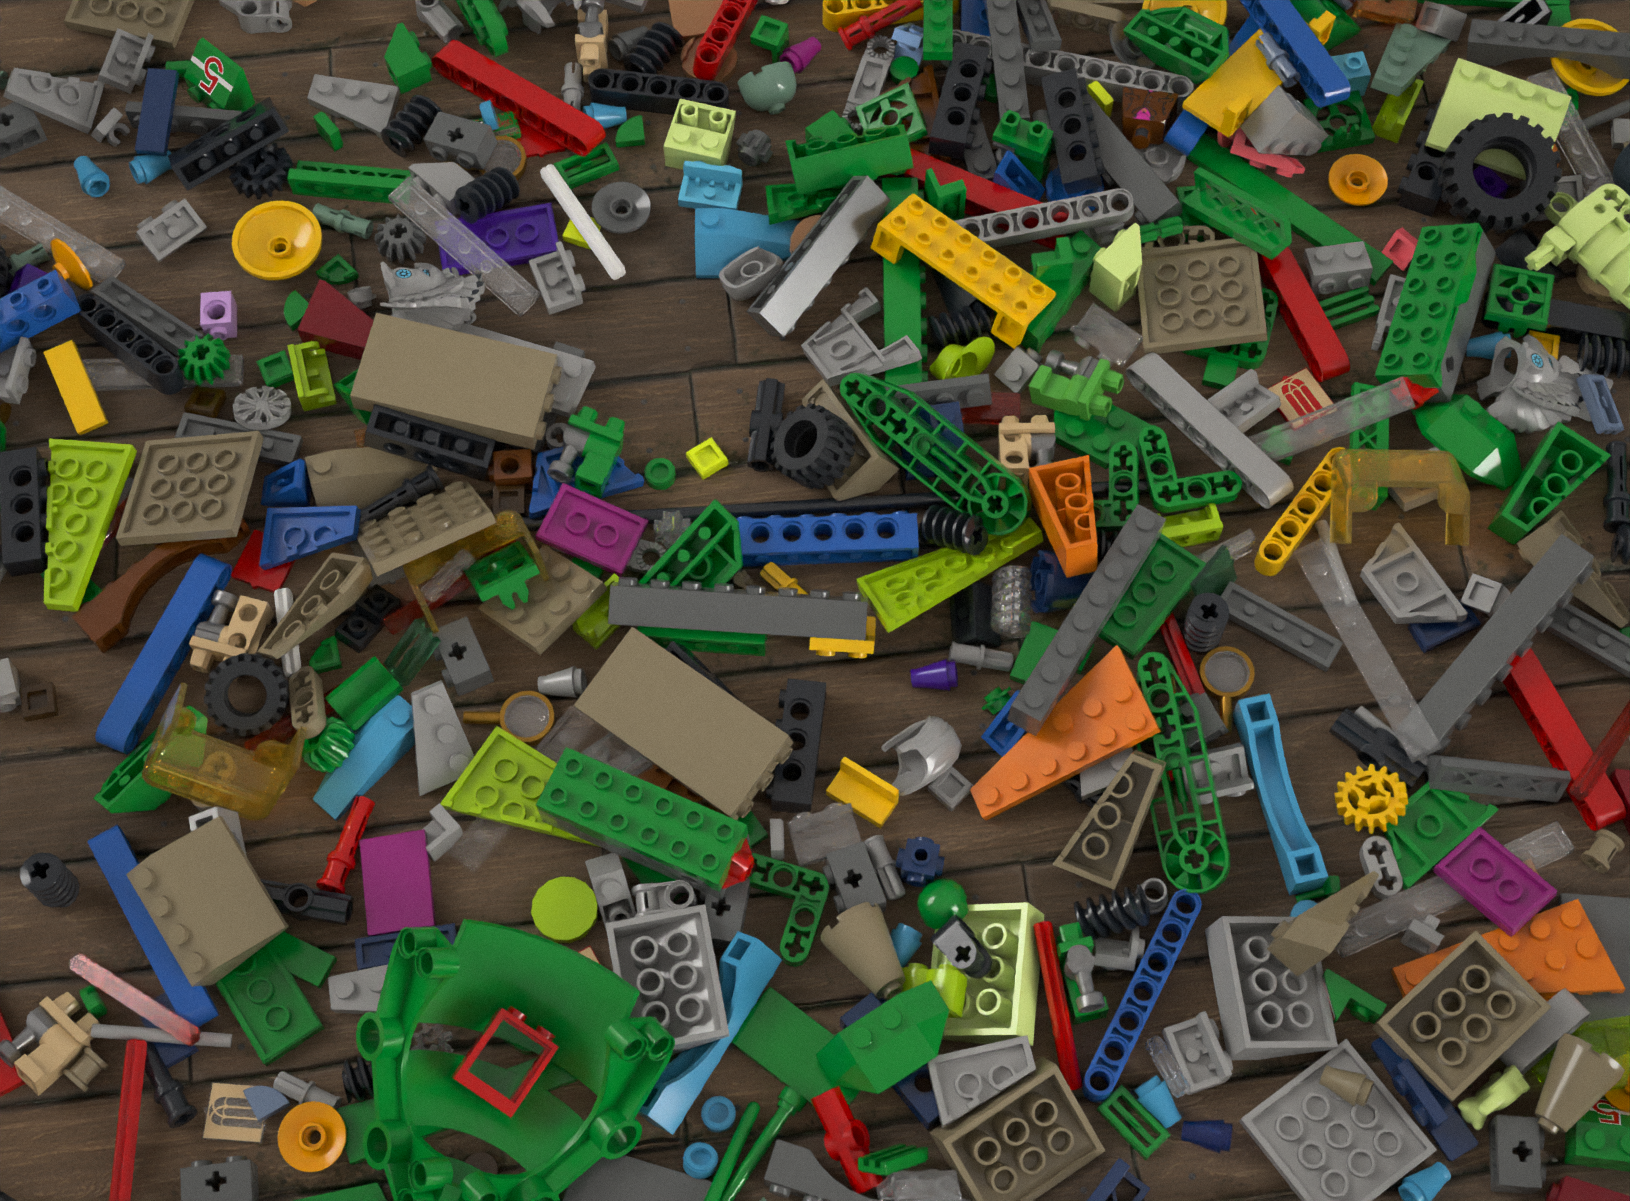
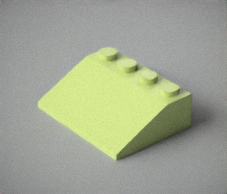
M1458 58L1449 77L1425 146L1445 152L1456 135L1462 129H1465L1470 122L1475 119L1482 120L1485 115L1493 113L1496 114V117H1500L1503 112L1513 113V119L1516 120L1521 115L1530 118L1529 125L1535 127L1538 123L1544 128L1541 134L1545 138L1551 136L1555 142L1565 118L1571 96ZM1487 149L1479 153L1474 160V163L1526 180L1521 162L1505 150Z
M1028 902L968 905L969 911L962 920L972 929L975 937L991 955L992 967L986 976L979 979L971 978L963 970H959L968 978L962 1017L948 1018L946 1020L942 1040L990 1044L1027 1035L1030 1046H1033L1040 961L1033 926L1038 922L1044 921V914ZM933 944L931 969L938 968L940 964L952 965L948 958Z

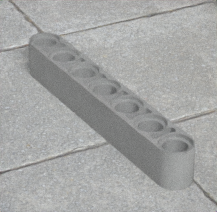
M1123 188L1112 189L955 220L954 222L967 231L971 229L978 230L980 234L977 238L990 247L996 248L1123 223L1132 217L1134 202L1132 194L1128 190ZM1123 200L1128 204V207L1123 211H1117L1112 208V205L1116 201ZM1088 206H1094L1099 210L1092 217H1087L1082 212ZM1058 212H1064L1069 215L1068 219L1062 223L1055 222L1053 216ZM1028 218H1035L1039 221L1038 225L1032 229L1024 227L1023 223ZM998 224H1007L1009 226V230L1004 234H996L994 232V228Z
M1155 352L1144 355L1126 368V376L1130 383L1223 471L1235 472L1242 480L1241 488L1266 509L1271 508L1293 491L1294 486L1290 477Z

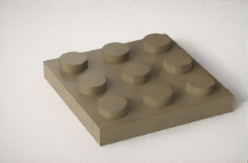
M543 545L531 557L540 573L524 581L529 590L528 602L523 603L517 593L514 592L512 593V598L515 602V608L512 610L501 602L498 595L486 600L478 607L483 617L539 655L608 590L603 581L546 545Z

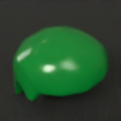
M937 879L928 883L918 896L917 906L922 920L926 926L933 929H940L954 914L963 919L969 911L967 895L963 886L953 879Z

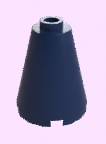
M1039 550L1040 557L1034 556L1029 575V590H1035V600H1030L1033 612L1045 614L1072 609L1073 604L1076 603L1095 572L1066 578L1056 553Z

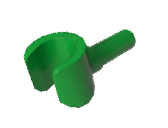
M1328 876L1322 888L1296 895L1295 900L1298 903L1302 900H1312L1321 897L1327 899L1340 891V879L1338 876Z

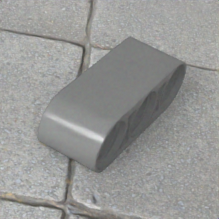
M1566 988L1547 1001L1551 1008L1498 1057L1507 1067L1515 1065L1522 1075L1525 1074L1557 1046L1558 1040L1561 1039L1564 1033L1572 1034L1590 1017L1591 1013Z

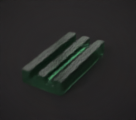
M422 618L413 621L382 664L402 687L408 686L441 642L438 636H432L433 630L430 627L425 628L426 622ZM419 633V638L416 640L414 645L411 648H409L407 652L404 654L406 649L409 647V645L412 643L414 638ZM404 654L403 660L400 662V664L397 666V668H395V664L398 662V660H399V659L401 658V656Z

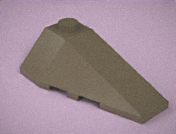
M824 379L802 399L803 406L806 407L807 404L823 406L846 421L847 425L853 430L852 436L855 437L856 444L852 446L855 453L853 457H850L849 461L851 464L849 468L844 469V475L840 479L836 478L834 484L826 485L837 501L877 491L899 470L892 458L872 442L852 410Z
M371 447L339 449L305 457L317 507L357 506L361 510L401 487L403 479H411L424 472L426 466H428V464ZM432 466L435 472L439 471L438 467Z
M1559 510L1524 536L1517 545L1520 548L1519 554L1523 560L1535 566L1561 534L1580 547L1585 544V541L1563 511ZM1593 559L1591 568L1594 569V572L1583 585L1577 583L1571 592L1582 602L1622 628L1629 622L1630 613L1614 587L1609 582L1601 580V572L1599 570L1601 567L1597 560Z
M331 553L257 653L264 657L279 659L355 604L357 600L365 595L367 586L373 579L369 561L364 557Z
M1372 871L1298 915L1289 923L1283 920L1271 933L1275 939L1267 950L1297 977L1331 954L1350 926L1348 921L1359 911L1360 907L1357 905L1367 897L1379 874Z

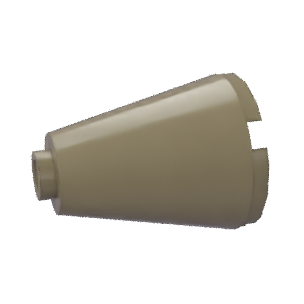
M864 902L842 912L836 917L839 923L833 929L830 928L829 924L824 928L821 934V941L824 946L877 998L885 997L886 999H891L903 990L902 985L906 979L879 905L874 903V907H872L869 902Z
M1564 1033L1561 1039L1558 1040L1534 1113L1539 1118L1537 1124L1553 1135H1556L1558 1131L1566 1133L1622 1078L1621 1076L1625 1072L1624 1068L1604 1052L1600 1055L1591 1049L1592 1045L1568 1033Z

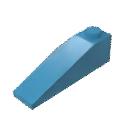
M695 208L696 278H719L720 271L726 265L757 246L776 254L782 261H786L791 256L790 237L795 227L801 221L787 220L769 225L768 215L727 208Z
M397 695L356 731L351 729L355 734V739L352 742L355 746L349 751V758H345L342 766L336 767L332 773H326L313 797V801L336 822L352 807L356 796H363L415 745L412 706L401 696Z

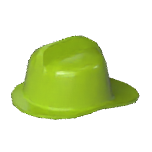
M985 336L977 338L966 347L955 344L948 345L940 352L929 370L938 380L979 375L992 360L995 344L991 338Z

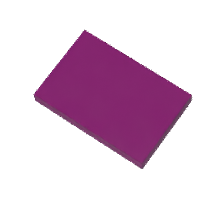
M562 483L536 534V540L622 577L648 526V520Z
M1480 826L1442 859L1433 871L1510 937L1518 932L1557 894V890Z
M425 829L359 840L368 936L401 932L405 927L436 926L430 860L426 850L428 840Z

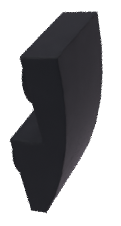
M375 584L356 602V610L335 629V637L357 653H361L391 619L400 606L401 600L378 584Z

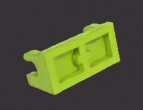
M1416 79L1412 86L1408 87L1399 97L1388 93L1372 127L1374 135L1398 143L1417 102L1424 81Z
M317 341L287 345L298 398L304 412L337 404L325 349H318L320 346Z
M1209 503L1208 507L1202 510L1163 517L1166 521L1162 534L1181 547L1219 540L1223 524L1215 503Z
M615 573L604 583L608 590L572 624L573 630L596 650L621 626L608 624L610 585L613 582H618L619 579Z

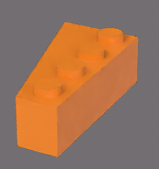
M1089 455L1029 468V492L1032 503L1066 578L1095 572L1098 568L1097 535Z

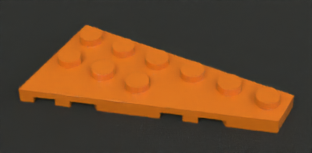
M1116 645L1055 705L1037 736L1027 732L970 789L984 820L987 821L1161 732L1120 647Z

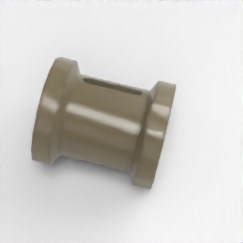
M1600 829L1595 835L1596 840L1589 851L1586 850L1581 855V860L1592 870L1605 874L1609 870V863L1616 852H1621L1625 845L1616 834Z
M88 1046L83 1049L84 1054L70 1069L65 1068L62 1071L84 1092L89 1089V1082L102 1069L106 1070L109 1067Z

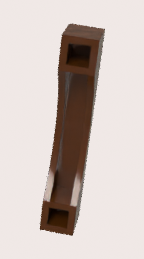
M243 518L241 520L237 537L158 543L150 554L141 561L133 563L125 574L116 581L108 583L99 595L91 601L83 603L79 607L78 612L71 617L80 630L104 654L129 633L131 621L139 603L154 584L176 567L195 559L201 553L214 555L225 554L231 551L251 534Z

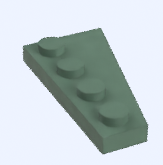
M1396 22L1370 88L1399 97L1415 81L1418 74L1422 75L1430 63L1433 64L1441 53L1444 54L1448 50L1451 40L1419 30L1411 24Z

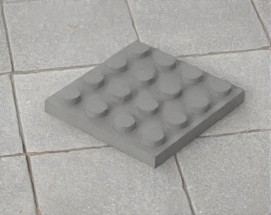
M1347 1039L1239 1120L1240 1124L1301 1201H1373L1437 1150ZM1326 1065L1337 1069L1367 1074V1078L1374 1081L1372 1091L1364 1107L1358 1104L1355 1107L1334 1092L1319 1084Z

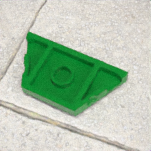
M1113 404L1107 417L1092 414L1089 421L1080 419V415L1075 416L1054 410L1055 442L1080 456L1089 455L1091 462L1104 469L1109 468V452L1115 443L1129 441L1137 448L1140 431L1144 427L1151 425ZM1148 436L1146 442L1151 440L1154 442L1155 440L1152 439V436ZM1122 451V455L1119 457V459H1121L1122 457H1128V451Z
M1428 781L1408 799V804L1405 805V816L1397 815L1398 824L1395 826L1390 822L1386 823L1387 831L1384 832V835L1392 847L1403 881L1402 888L1407 891L1474 830L1479 826L1481 827L1495 815L1499 809L1491 804L1485 806L1470 800L1469 795L1461 792L1430 789Z

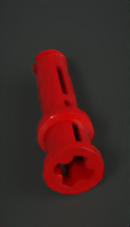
M898 0L868 17L867 15H861L858 21L845 28L839 27L837 30L848 51H851L854 45L867 38L873 39L876 36L875 32L900 20L915 10L923 8L921 0ZM904 5L906 6L904 9H902V10H900V11L894 13L893 15H891V16H889V17H887V18L884 19V16H886V15L892 13L893 11H895V10H897V9L903 7ZM879 20L878 23H876V24H874V25L871 24V23H873V22ZM860 29L862 30L861 32L857 33L856 35L850 37L851 34L857 32V31L860 30Z
M363 796L355 797L334 851L327 855L326 860L328 864L324 874L316 882V886L320 890L340 894L345 893L344 884L350 870H354L356 865L354 856L360 843L359 840L362 838L370 814L375 806V802Z

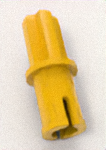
M773 562L766 564L760 572L761 577L777 591L780 587L798 589L797 594H808L797 584L798 580L796 578L791 579Z

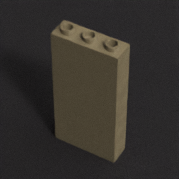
M376 313L350 397L353 407L356 409L372 412L374 404L498 442L535 450L537 440H543L546 430V422H543L545 412L550 413L552 410L554 394H551L553 384L558 385L560 382L562 367L558 366L557 354Z
M631 627L573 705L580 713L718 811L735 820H738L739 817L744 818L749 813L754 804L752 801L753 797L759 789L764 791L773 779V774L771 773L778 763L783 764L793 750L791 747L793 741L788 734L633 627Z

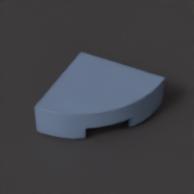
M254 1086L243 1090L260 1123L291 1105L281 1092L271 1087Z

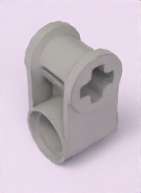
M238 0L236 2L235 8L240 27L246 33H283L292 28V20L289 17L292 0Z
M684 880L645 883L634 886L631 889L632 895L636 897L637 914L634 918L698 906V900L692 886ZM677 894H689V898L684 904L676 905L673 903V899Z

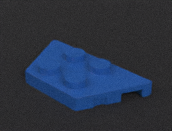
M563 446L537 454L529 507L530 519L547 514L562 483L552 479L547 474V471L552 461L560 459ZM579 456L575 458L571 465L574 474L567 485L575 488V474L580 464L582 465L584 458ZM618 456L601 499L642 487L644 485L643 476L639 473L635 475L624 465V460ZM586 482L589 486H593V487L596 486V485H593V484H591V483Z

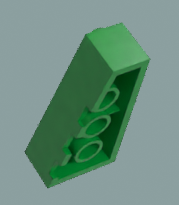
M904 124L866 129L862 136H857L856 133L843 132L839 133L833 140H823L822 136L810 137L809 143L797 144L796 139L785 141L798 195H814L822 189L830 187L836 189L844 188L853 176H868L873 181L881 175H900L905 173L907 169L914 168Z
M1082 230L1069 239L1074 262L1071 279L1042 282L1054 290L1056 295L1029 323L1023 340L1020 343L1026 349L1031 347L1037 353L1040 352L1046 339L1052 335L1063 315H1066L1077 295H1080L1091 279L1090 274L1094 266L1093 258L1101 247ZM994 310V317H993V318H994V320H995V318H996V316H997V312Z
M1558 421L1542 438L1487 529L1515 545L1612 455Z

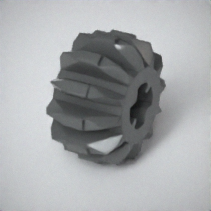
M399 213L396 219L386 216V224H378V233L374 237L375 243L378 245L379 254L382 257L386 256L390 263L398 259L399 263L403 265L407 258L415 262V254H423V244H426V235L423 232L422 224L419 221H414L410 214L402 219V215Z

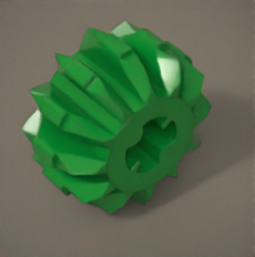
M209 333L203 339L196 334L195 341L193 342L185 340L184 345L186 348L178 349V356L180 358L178 364L184 377L189 382L194 380L199 386L205 380L213 386V379L216 377L224 380L223 371L230 370L229 359H231L230 352L225 347L224 342L220 338L214 339Z
M333 716L330 718L326 717L325 728L317 736L304 739L301 742L303 748L300 751V755L308 763V766L314 770H319L322 773L325 771L332 773L336 767L342 766L345 758H349V751L355 746L352 743L355 739V734L342 720L336 719Z

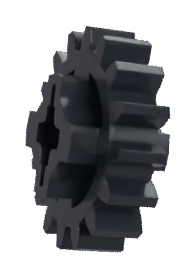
M273 143L270 147L265 145L234 163V166H230L229 171L231 175L229 178L239 194L244 193L248 199L255 194L257 200H260L265 193L272 197V191L275 189L280 192L283 191L281 185L283 183L289 184L287 179L290 168L293 169L292 166L294 164L284 147L279 148L277 143Z

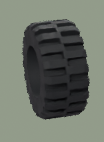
M1503 112L1500 117H1496V114L1493 113L1485 115L1482 120L1475 119L1465 129H1462L1444 152L1445 156L1439 166L1441 175L1438 177L1439 187L1444 189V192L1441 194L1443 202H1450L1452 206L1449 212L1454 217L1458 214L1464 218L1462 224L1479 223L1484 233L1494 230L1495 234H1503L1509 229L1515 231L1522 228L1544 211L1551 203L1550 200L1557 193L1559 188L1557 182L1561 179L1562 169L1557 168V164L1561 161L1559 151L1553 152L1552 150L1555 142L1551 136L1545 138L1541 134L1544 130L1542 126L1537 123L1533 127L1528 124L1530 118L1521 115L1516 120L1513 119V113ZM1487 149H1501L1514 155L1521 162L1526 175V184L1522 192L1510 199H1499L1485 193L1476 183L1472 170L1473 162L1479 153Z

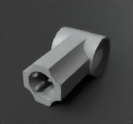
M415 0L419 20L428 24L444 43L459 39L460 34L464 31V26L442 0Z

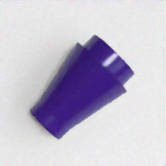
M947 659L917 669H911L912 687L951 690V687H958L956 662H948Z

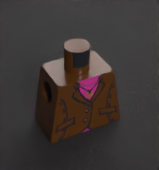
M1128 87L1123 88L1121 109L1122 134L1128 141H1132V145L1135 148L1145 149L1149 144L1160 145L1164 143L1165 136L1176 120L1179 94Z

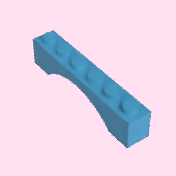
M1270 693L1238 700L1232 715L1241 743L1244 746L1247 763L1289 895H1294L1321 888L1328 878V874L1319 846L1305 823L1292 788L1284 757L1279 721Z
M737 931L720 958L719 981L729 1037L683 1051L675 1060L667 1064L638 1112L640 1116L652 1125L672 1135L675 1133L696 1097L702 1091L711 1073L720 1062L729 1044L738 1033L749 1012L756 1004L767 983L773 977L782 959L759 939Z

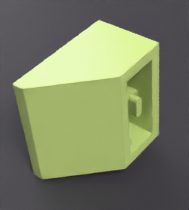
M679 99L663 146L665 166L683 170L684 161H702L706 164L717 166L726 165L730 154L736 111Z
M1134 223L1127 230L1122 229L1119 231L1113 243L1107 249L1105 247L1101 248L1093 258L1094 266L1090 274L1089 291L1115 313L1135 295L1142 266L1140 226L1137 223Z

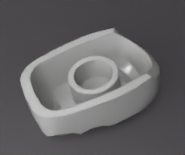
M757 246L726 265L720 271L719 278L723 288L731 298L743 301L761 294L783 266V261L776 254Z

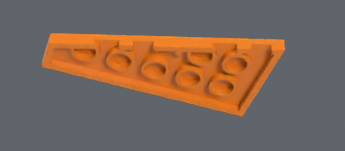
M1578 899L1536 914L1512 937L1500 928L1481 935L1542 997L1554 996L1564 988L1570 993H1578L1579 995H1592L1593 992H1610L1615 994L1625 991L1619 975ZM1461 943L1392 968V976L1403 998Z

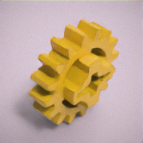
M1373 764L1369 765L1368 771H1363L1360 766H1357L1356 775L1346 772V783L1338 781V792L1335 793L1338 815H1343L1346 825L1355 822L1356 831L1359 832L1363 826L1368 827L1369 834H1373L1375 827L1379 826L1385 832L1387 831L1386 823L1390 822L1396 826L1398 824L1397 815L1405 816L1408 794L1406 793L1405 782H1399L1398 773L1395 772L1388 775L1386 766H1383L1380 771H1375ZM1385 788H1388L1394 797H1391L1390 792L1386 791ZM1349 800L1352 801L1354 806L1358 807L1357 810L1352 807Z

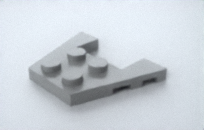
M867 287L858 293L860 298L852 305L847 303L840 309L842 314L832 323L827 321L801 345L806 357L830 387L840 384L842 379L851 373L872 375L922 359L919 349L907 335L878 350L857 324L858 322L882 310L879 301Z

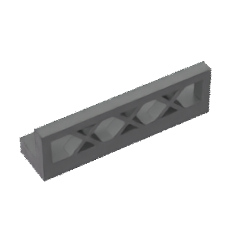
M1429 755L1426 761L1430 789L1558 802L1571 781L1570 771H1561L1551 767L1440 755Z

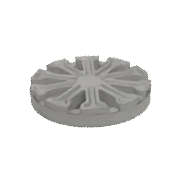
M262 386L260 389H257V387L247 389L245 393H240L235 398L233 404L235 420L243 427L252 430L276 428L285 423L292 412L291 401L287 394L280 389L275 390L274 387Z

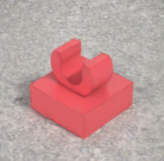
M1402 227L1396 230L1381 253L1391 259L1402 271H1405L1410 267L1418 240Z

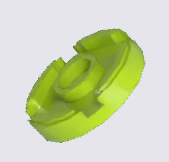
M558 877L549 880L538 889L532 900L531 914L538 931L549 940L556 943H572L585 937L592 926L594 927L598 918V903L593 890L585 882L575 877Z

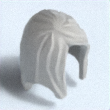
M929 715L927 719L912 724L883 744L882 750L884 752L893 747L898 755L899 771L892 786L899 790V796H905L924 787L946 772L958 759L962 747L954 728L942 718Z

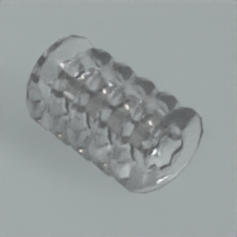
M1006 566L993 573V586L991 590L993 595L991 599L992 619L990 625L992 630L1001 636L1020 638L1029 634L1031 630L1027 624L1031 622V616L1028 613L1031 611L1029 601L1032 599V595L1029 591L1032 588L1030 581L1032 572L1027 567Z

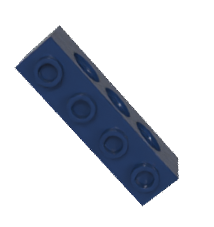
M871 992L840 1017V1027L845 1029L887 1001L883 997L877 999ZM926 1064L891 1088L926 1130H929L940 1120L933 1089L929 1092H920L914 1085L920 1078L930 1080Z

